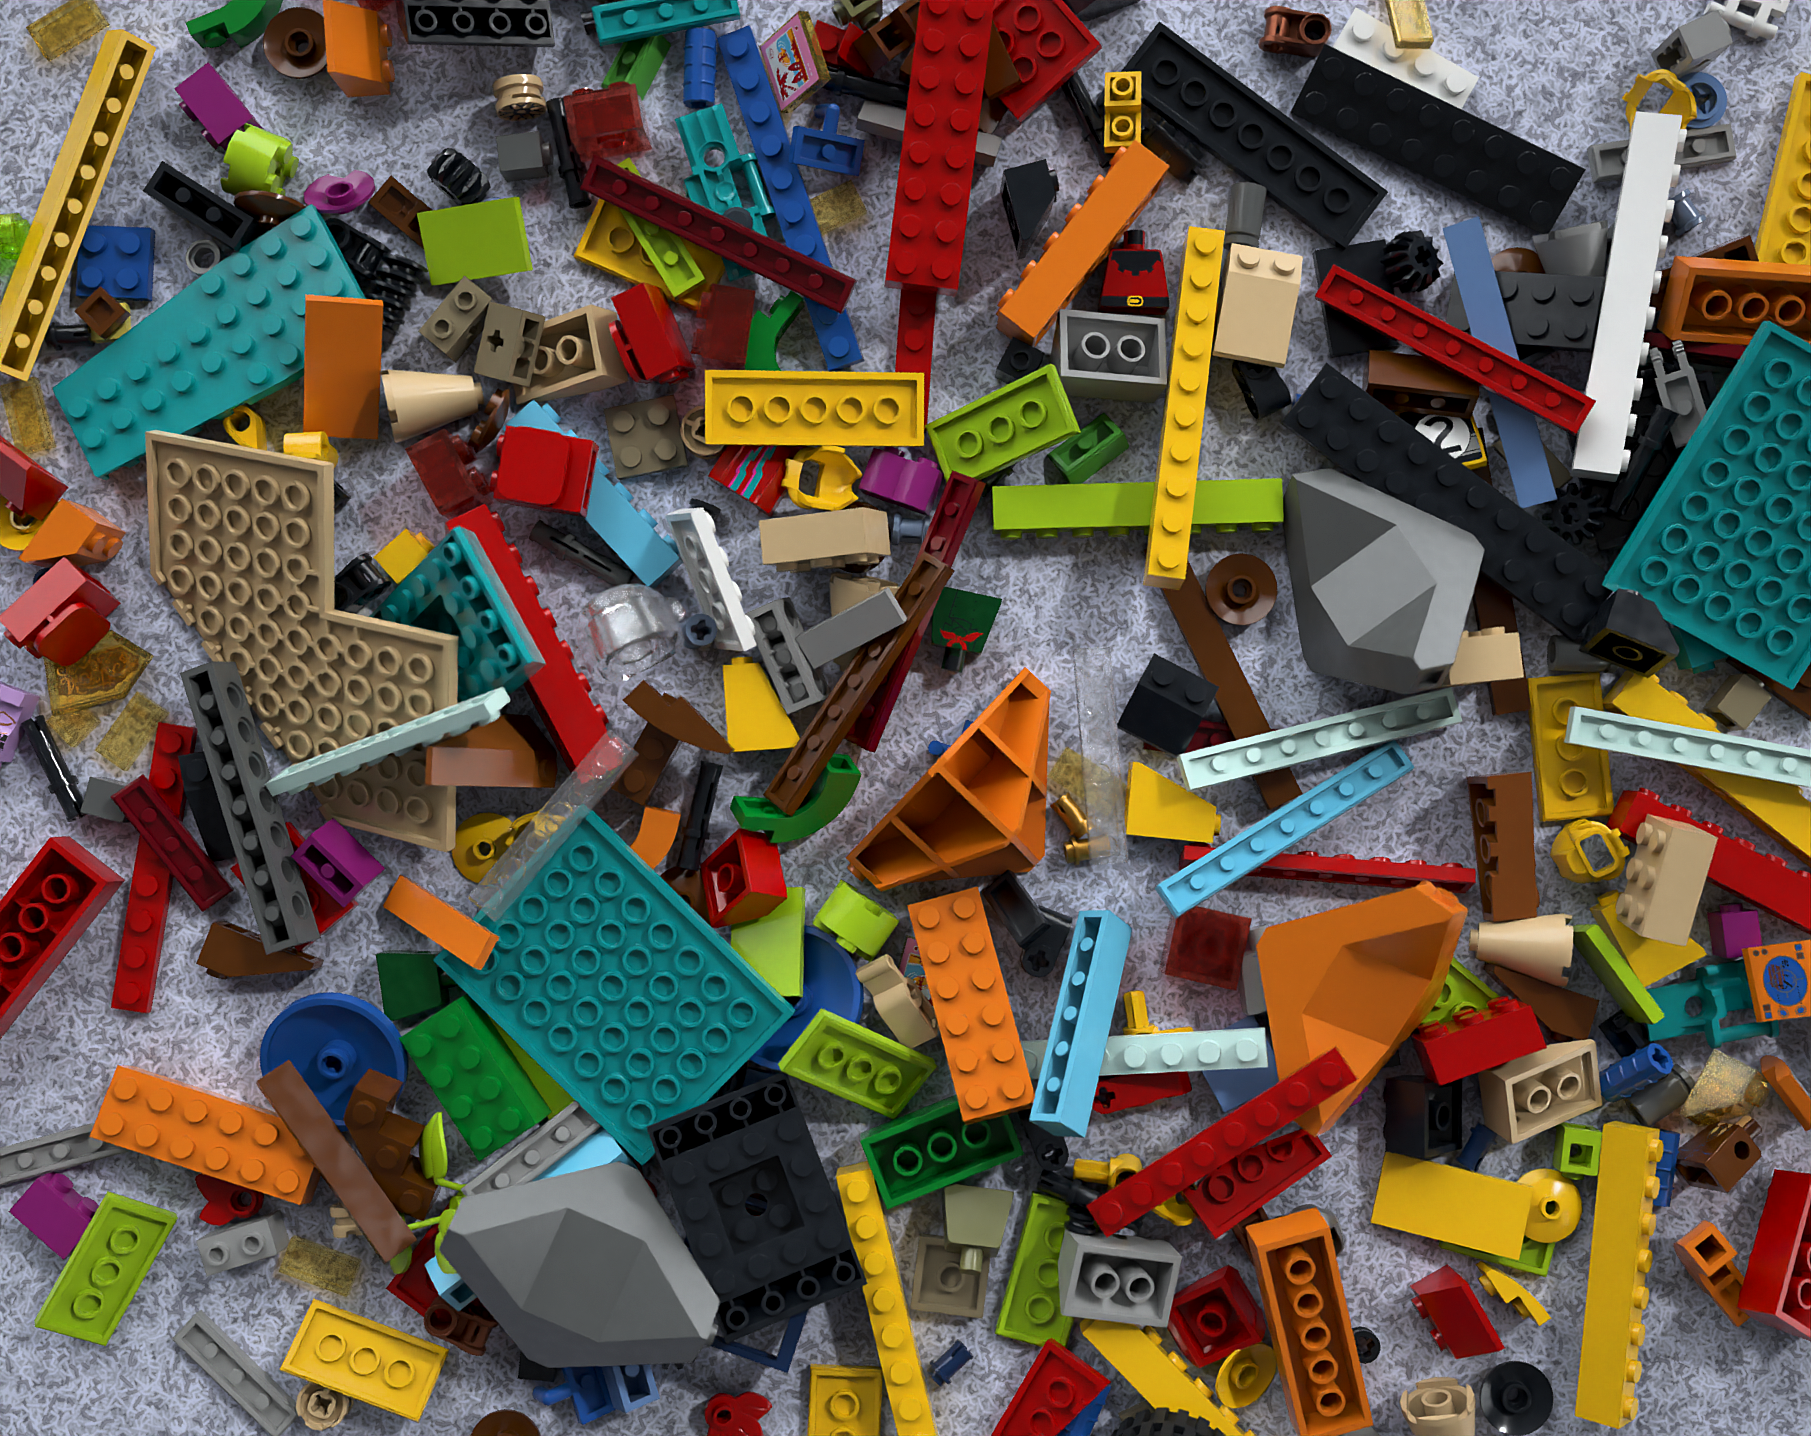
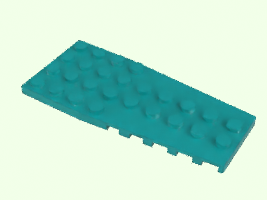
M313 204L308 205L242 247L239 252L236 251L219 262L53 387V392L96 477L108 480L110 479L108 474L123 466L131 468L140 463L139 458L146 455L145 432L159 430L192 436L202 431L201 426L216 418L221 421L234 414V408L244 403L252 405L303 377L305 295L366 299L321 213L317 211Z

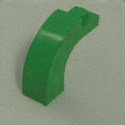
M231 0L222 8L185 23L191 37L202 48L222 46L226 43L227 38L230 37L242 48L258 39L265 32L269 22L279 13L283 0Z
M791 290L786 297L781 295L774 302L769 312L772 314L770 318L759 310L752 318L744 342L743 354L746 370L781 371L776 361L778 343L805 307L803 298Z
M833 754L793 816L782 811L767 798L734 796L730 810L741 829L749 831L763 830L770 843L797 840L820 830L843 811L854 795L862 774L849 755Z

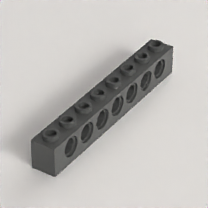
M211 661L181 672V679L266 955L320 939L319 930L298 863L291 857L294 850L277 795L272 796L265 785L272 778L236 662Z

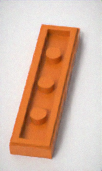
M399 875L383 905L391 913L471 967L482 970L499 939V936L403 875Z

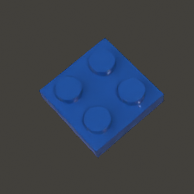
M88 225L78 250L76 296L80 299H87L101 286L116 300L152 301L155 230L150 227Z

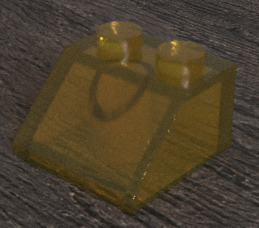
M1714 1049L1679 1114L1697 1127L1749 1115L1754 1107L1761 1108L1766 1101L1770 1091L1766 1088L1768 1081L1758 1070Z

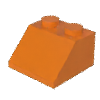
M323 0L328 74L348 98L390 95V82L395 81L394 66L392 60H388L387 47H392L393 44L390 26L383 22L377 11L333 0Z
M61 498L19 556V559L25 563L45 568H52L64 556L78 566L106 562L108 558L114 557L123 546L122 538L126 532L94 509Z

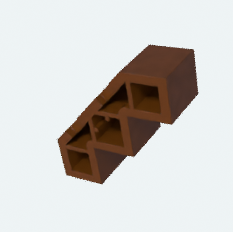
M369 1068L353 1089L343 1121L373 1178L395 1209L424 1221L437 1200L442 1187L436 1185L433 1178L427 1179L424 1176L420 1159L415 1156L425 1125L392 1112L403 1082Z

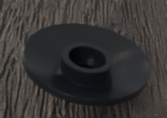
M1507 1361L1497 1365L1485 1376L1480 1387L1479 1402L1485 1418L1494 1428L1508 1435L1521 1436L1538 1430L1547 1421L1553 1408L1554 1398L1549 1380L1537 1367L1527 1362ZM1513 1388L1517 1389V1397L1513 1400L1507 1399V1393Z

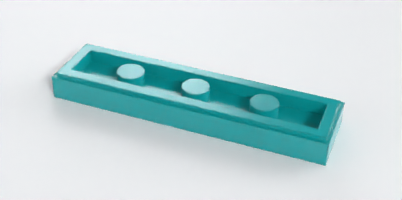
M624 0L591 7L600 46L739 20L741 16L737 0Z

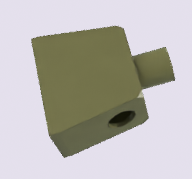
M950 1184L943 1188L941 1200L945 1251L961 1254L960 1273L980 1275L983 1257H997L1014 1191Z

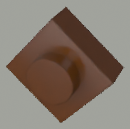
M101 286L74 311L105 340L131 315Z

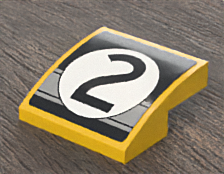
M1405 411L1394 412L1467 468L1475 469L1487 465L1484 447L1473 414L1471 419Z

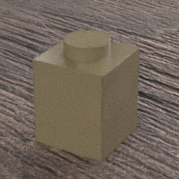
M1752 674L1729 675L1703 709L1730 731L1746 730L1772 698V695L1763 689L1764 683Z

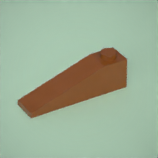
M501 714L496 720L484 726L476 724L465 733L447 737L427 746L425 785L555 788L558 771L556 763L557 752L529 715Z

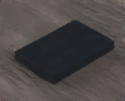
M1385 239L1348 245L1345 250L1341 247L1315 250L1312 256L1318 289L1333 264L1395 296L1394 287L1390 288V277L1382 276L1386 271V266L1379 261L1385 255L1383 252V247L1386 246ZM1321 303L1330 358L1402 346L1394 340Z

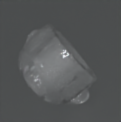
M623 584L605 590L586 603L577 618L575 629L577 645L573 649L574 664L581 670L587 669L592 679L600 684L626 681L672 657L683 646L684 635L679 621L685 617L686 611L678 600L673 597H664L654 588L643 584Z

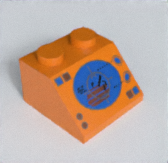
M1811 939L1742 949L1757 1023L1811 1016Z

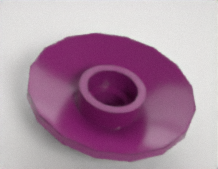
M359 170L352 171L344 178L327 174L316 179L307 187L304 192V202L306 206L313 204L319 213L347 214L352 212L357 206L362 205L373 195L375 191L374 179L368 173Z

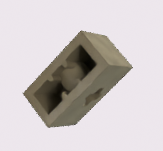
M464 276L418 332L456 363L483 331L489 302H496Z
M489 302L473 373L529 387L546 316Z

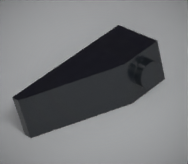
M204 751L178 756L184 791L208 856L213 862L237 858Z

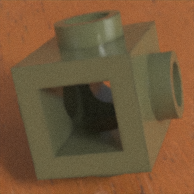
M834 0V6L831 9L841 26L846 24L848 26L849 23H852L859 29L867 31L877 24L881 16H883V0Z

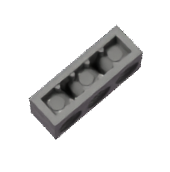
M791 598L777 599L746 613L745 615L751 619L754 625V639L787 715L827 699L831 691L821 668L813 669L795 640L800 633L804 632V629Z

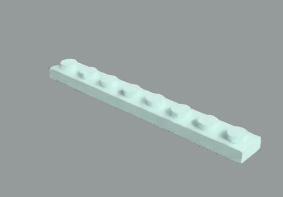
M504 687L498 688L287 767L265 785L272 796L286 791L289 795H294L307 788L311 782L315 786H319L335 776V773L339 772L341 776L351 774L365 762L368 767H371L385 760L390 753H394L395 757L401 756L415 748L417 743L421 742L423 747H426L440 740L445 733L449 732L452 737L468 730L472 723L478 722L480 726H484L500 717L501 714L498 710L507 704L510 698Z
M1449 687L1180 754L1177 757L1186 791L1190 792L1457 725L1462 722V718L1452 688Z
M1577 706L1570 707L1564 743L1811 788L1810 749Z
M1265 1028L1108 1036L1099 1076L1268 1067ZM1048 1040L1020 1041L1030 1079H1039Z

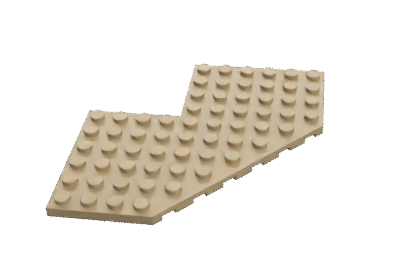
M159 430L145 432L150 574L159 586L164 584L175 599L172 605L187 626L193 625L204 640L201 645L212 661L236 662L249 707L253 708L263 722L259 727L276 750L280 748L283 750L292 765L457 704L458 636L335 610L334 463ZM450 733L443 734L444 736L438 741L450 737ZM421 742L415 744V748L401 756L395 757L394 753H390L385 760L374 766L368 767L365 762L351 774L341 776L338 772L329 781L319 786H315L311 782L304 789L305 791L311 789L322 806L318 809L327 821L334 818L341 825L446 853L455 848L456 786L425 785L427 746L423 747Z

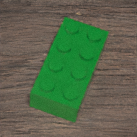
M468 994L455 1000L399 1038L478 1161H481L535 1126L552 1112L486 1012Z
M957 1094L860 1134V1143L887 1210L1024 1155L1009 1114L965 1126Z

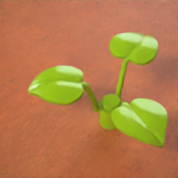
M442 1111L435 1113L423 1130L419 1141L420 1164L423 1174L427 1179L433 1178L436 1185L459 1192L456 1196L451 1197L449 1209L444 1210L441 1216L411 1223L407 1226L413 1231L439 1224V1233L435 1239V1254L438 1266L445 1274H457L438 1249L462 1198L466 1197L461 1191V1188L466 1184H458L444 1179L447 1174L448 1159L443 1132ZM397 1211L405 1221L404 1213ZM411 1245L389 1261L391 1269L395 1274H402L409 1268L412 1257Z

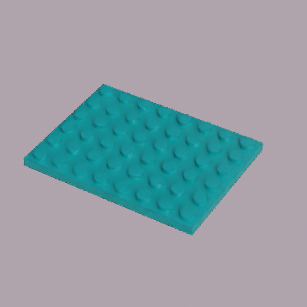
M1763 321L1606 574L1602 586L1613 592L1618 588L1639 592L1643 595V598L1655 602L1665 621L1792 690L1811 663V344L1770 321Z
M586 803L582 804L473 918L474 921L499 936L482 970L471 967L445 948L433 959L445 973L642 1166L656 1153L647 1126L706 1103L796 1011Z

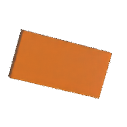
M305 295L303 433L324 431L327 437L378 440L383 300Z

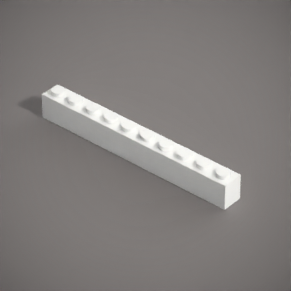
M1636 111L1633 120L1595 342L1584 394L1596 400V403L1577 433L1570 473L1572 477L1616 482L1620 472H1627L1630 450H1624L1626 436L1633 437L1637 418L1636 414H1630L1632 400L1639 401L1643 379L1636 378L1638 365L1646 364L1649 343L1643 342L1645 329H1652L1656 307H1649L1651 293L1658 294L1662 271H1655L1657 258H1664L1668 242V236L1661 234L1663 223H1670L1672 218L1674 200H1668L1670 187H1677L1681 165L1674 164L1676 152H1683L1687 129H1680L1682 115Z

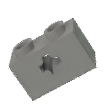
M1716 10L1678 27L1651 53V56L1658 70H1669L1677 75L1679 80L1687 74L1705 69L1733 44L1731 29L1728 23L1722 19L1719 10Z
M281 1210L211 1231L196 1241L206 1276L277 1255L290 1245Z

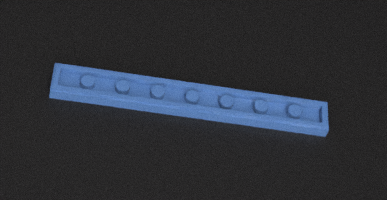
M1477 216L1442 228L1472 336L1519 360L1480 217ZM1488 391L1519 507L1523 509L1558 499L1535 415Z

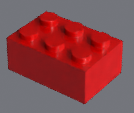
M1501 996L1486 1002L1488 1007L1480 1011L1474 1012L1473 1008H1467L1453 1013V1020L1440 1024L1438 1020L1419 1025L1417 1027L1419 1032L1411 1034L1410 1037L1425 1076L1441 1086L1547 1048L1531 1005L1517 999L1509 1000L1508 996Z

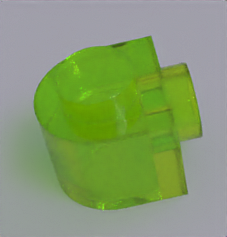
M19 213L0 214V257L3 259L17 260L30 230V223L28 220L23 219Z

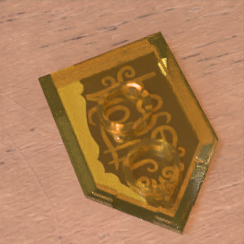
M109 630L93 648L72 665L61 666L43 656L52 715L58 716L125 699L154 655L113 630Z

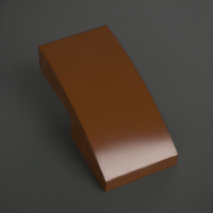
M391 175L368 201V204L424 250L417 213L432 211V209Z

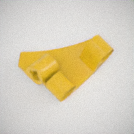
M244 405L234 408V414L223 420L226 432L241 446L267 451L266 424L263 417ZM249 416V427L240 432L239 422L242 418ZM324 431L288 433L284 436V453L282 454L334 463V468L336 467L339 458L338 452L329 443L327 434Z

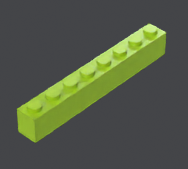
M1282 478L1196 481L1190 535L1201 534V528H1216V534H1232L1238 532L1237 527H1251L1252 533L1273 532V526H1278L1284 522ZM1155 482L992 486V534H1000L1001 540L1022 539V533H1036L1037 539L1058 538V532H1072L1073 538H1089L1094 536V531H1108L1109 537H1124L1130 535V530H1144V535L1149 536Z

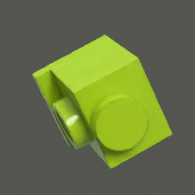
M1568 1122L1556 1125L1552 1165L1561 1171L1563 1177L1584 1180V1175L1597 1176L1602 1132L1592 1125ZM1571 1144H1577V1153L1570 1156Z

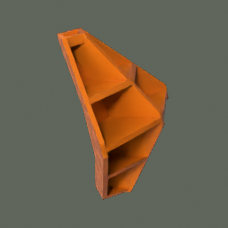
M1024 667L916 784L846 856V859L850 862L847 869L861 882L867 878L881 892L905 883L1003 874L1007 870L1014 873L1031 871L1045 856L1049 700L1052 691Z
M1424 880L1413 888L1269 926L1259 939L1256 949L1279 1081L1334 1046H1337L1358 1077V1080L1293 1120L1312 1136L1317 1137L1330 1130L1430 1013L1440 997L1468 912V908L1457 902V897L1447 890L1436 888L1431 882Z

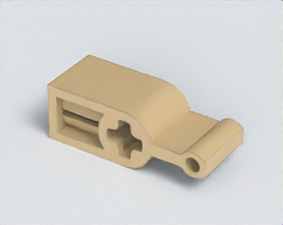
M886 954L857 969V978L872 994L879 1015L902 1045L914 1048L937 1037L939 1026L934 1008L915 982L901 974L890 955Z

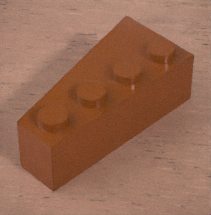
M1505 772L1468 776L1467 786L1483 919L1497 922L1537 917L1540 896L1536 888L1532 772Z

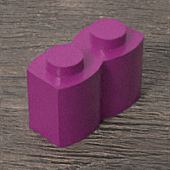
M884 447L883 450L873 448L859 485L861 492L910 511L929 516L944 478L942 472L937 469L938 464L923 457H918L917 461L903 458L905 453L894 447Z

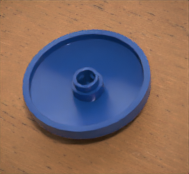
M805 925L803 998H784L796 1011L749 1058L753 1062L781 1071L778 1063L821 1008L859 1024L864 1003L863 983L856 976L858 966L849 951L839 945L831 935L820 929Z
M324 992L302 997L289 1004L277 1015L269 1025L262 1040L260 1067L262 1076H265L290 1060L338 1129L344 1132L349 1131L343 1121V1117L353 1089L369 1068L403 1082L397 1100L399 1099L408 1077V1054L399 1040L401 1034L396 1026L374 1005L348 994Z

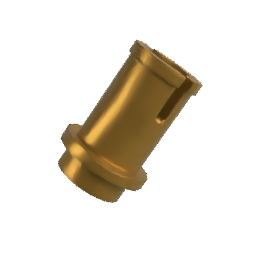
M1069 792L1050 806L1071 831L1068 834L1070 836L1074 835L1077 840L1095 827L1091 822L1093 818L1091 816L1087 817Z
M1106 834L1079 840L1070 837L1068 842H1063L1064 856L1067 864L1074 863L1076 866L1083 860L1105 856L1110 857L1111 855L1110 843Z

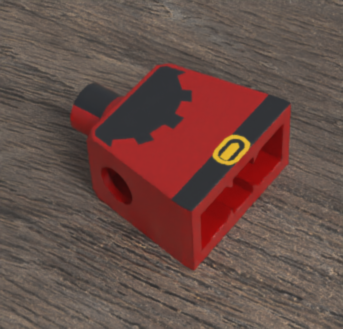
M1127 230L1123 233V249H1111L1107 257L1097 312L1126 315H1165L1169 309L1170 301L1162 252L1158 249H1145L1144 231Z

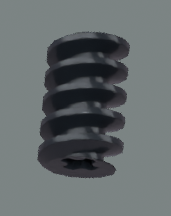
M384 254L382 261L389 268H377L376 274L383 281L372 280L370 287L377 294L366 293L365 298L383 300L382 330L398 336L399 334L391 327L392 323L404 325L405 321L397 312L398 310L410 312L411 308L403 299L404 297L416 298L417 295L409 286L410 284L421 286L423 282L415 273L416 271L427 273L428 269L401 255Z

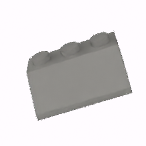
M1060 309L1057 315L1049 364L1055 365L1066 395L1154 403L1167 386L1165 319Z
M1065 1229L1058 1259L1061 1314L1063 1316L1167 1328L1182 1256L1167 1240L1112 1234L1106 1238L1103 1232L1096 1231L1095 1234L1089 1235Z

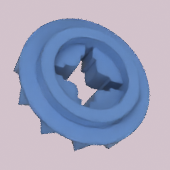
M1703 72L1690 73L1680 78L1679 81L1689 88L1696 99L1708 97L1700 106V110L1697 107V118L1690 121L1687 126L1692 129H1702L1717 123L1727 107V95L1721 82L1714 76Z

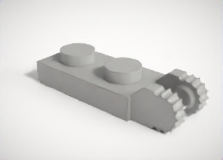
M1681 339L1672 342L1675 359H1678L1681 369L1679 371L1666 375L1661 352L1658 351L1657 347L1649 350L1657 375L1655 382L1662 405L1679 413L1670 429L1676 449L1687 445L1707 412L1693 366H1689Z

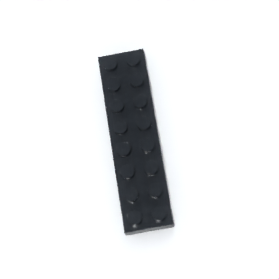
M1160 21L1121 71H1141V96L1143 97L1142 103L1165 118L1175 128L1246 181L1264 186L1267 189L1266 195L1335 247H1341L1343 250L1346 249L1388 193L1386 189Z
M1324 44L1291 110V113L1542 234L1549 235L1586 170L1327 44Z

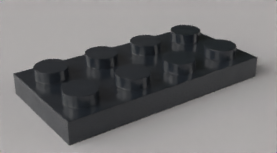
M1495 271L1516 348L1593 353L1605 285L1604 277ZM1454 272L1445 322L1472 336Z

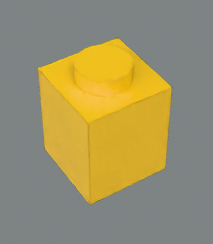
M405 529L378 552L374 559L396 584L400 585L435 546L421 531L416 535L414 532Z

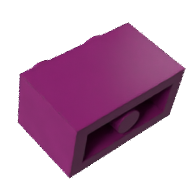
M209 62L174 88L183 99L179 106L193 122L199 119L205 127L201 134L215 150L221 146L226 151L235 131L245 132V123L263 129Z
M334 818L313 832L291 855L343 908L366 890L385 870Z
M50 1172L38 1177L8 1212L64 1260L72 1255L99 1205L91 1198L82 1197L73 1189L72 1181L68 1177L60 1173Z

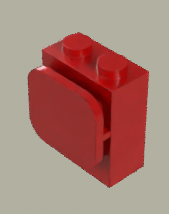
M643 282L611 297L621 321L615 320L610 322L609 330L632 380L644 384L657 381L660 385L669 383V386L687 380L689 378L687 372L696 369V365L663 289Z
M506 425L505 434H501L497 442L496 452L497 456H500L498 471H493L490 480V491L494 492L493 498L504 504L586 518L599 446L593 440L565 436L554 431Z
M64 556L0 615V622L7 628L3 634L16 647L20 649L24 647L37 659L44 656L61 666H69L80 660L108 633L111 624L106 617L121 603L98 579Z

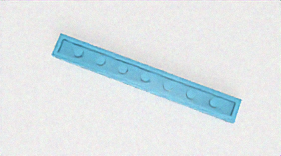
M1395 740L1389 741L1158 884L1155 890L1174 918L1177 919L1405 776L1415 767Z

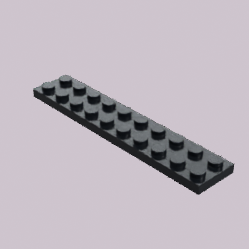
M1328 363L1322 367L1280 424L1355 480L1474 534L1485 550L1479 572L1569 640L1577 639L1597 613L1601 604L1613 592L1602 586L1608 573Z

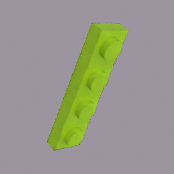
M630 157L617 164L641 176ZM619 208L676 301L706 283V279L679 236Z

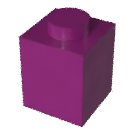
M1725 903L1719 905L1720 911L1707 912L1712 953L1714 956L1723 958L1742 957L1743 948L1762 946L1757 910L1743 908L1742 903Z

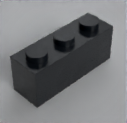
M164 161L160 163L143 189V192L157 203L234 252H239L242 247L268 231L259 227L258 222L254 218Z

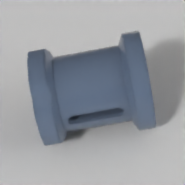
M1689 189L1670 199L1674 200L1671 221L1677 229L1675 232L1677 237H1680L1707 219L1704 214H1699L1689 198L1691 194Z
M895 513L892 545L898 546L900 542L922 545L930 526L931 516H925L924 519L903 518L901 514Z
M696 614L687 618L679 625L677 630L678 639L684 647L689 649H698L701 646H706L712 643L717 635L715 621L706 614ZM697 625V629L703 631V636L697 638V634L691 632V627Z

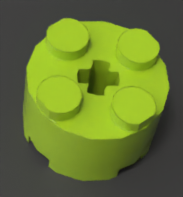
M245 123V132L236 130L227 147L223 162L229 164L230 167L228 179L221 178L222 190L233 196L240 192L251 190L267 191L285 196L286 191L282 187L286 177L293 178L299 164V158L292 156V142L284 137Z
M841 879L812 923L825 933H831L837 937L836 942L853 954L856 952L862 958L871 962L900 920L875 900H871L860 892L857 893V888Z

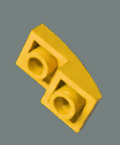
M1141 71L1105 72V153H1116L1121 146L1128 149L1135 139L1141 143Z
M1480 1261L1475 1264L1482 1274L1478 1281L1490 1297L1497 1295L1506 1304L1511 1302L1524 1320L1529 1317L1538 1326L1551 1319L1543 1306L1510 1276L1486 1262Z

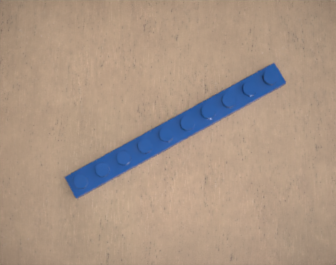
M748 25L717 38L786 245L833 268L799 165L788 163L791 142L751 26ZM804 296L829 372H837L864 362L865 360L847 307L843 314H840Z

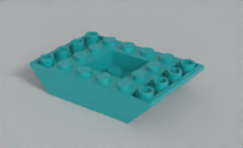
M461 526L453 528L369 616L371 618L458 636L457 704L504 687L509 696L546 665L474 532Z

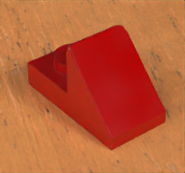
M817 20L808 42L814 61L839 69V66L846 67L847 71L869 77L874 76L869 66L852 44L864 34L861 29L849 23L847 30H843Z

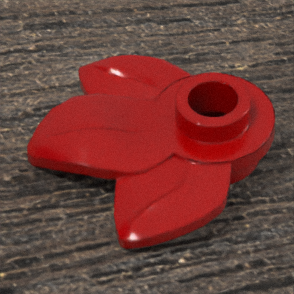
M203 1173L195 1177L199 1191L209 1201L199 1216L201 1220L208 1224L220 1226L229 1223L235 1217L248 1218L257 1214L263 1206L264 1193ZM244 1192L249 1193L252 1198L248 1206L241 1202V1195Z
M750 1391L735 1397L727 1393L713 1395L704 1408V1417L709 1425L707 1436H764L758 1420L771 1410V1402L764 1396ZM720 1411H729V1413L726 1416L717 1417V1414Z

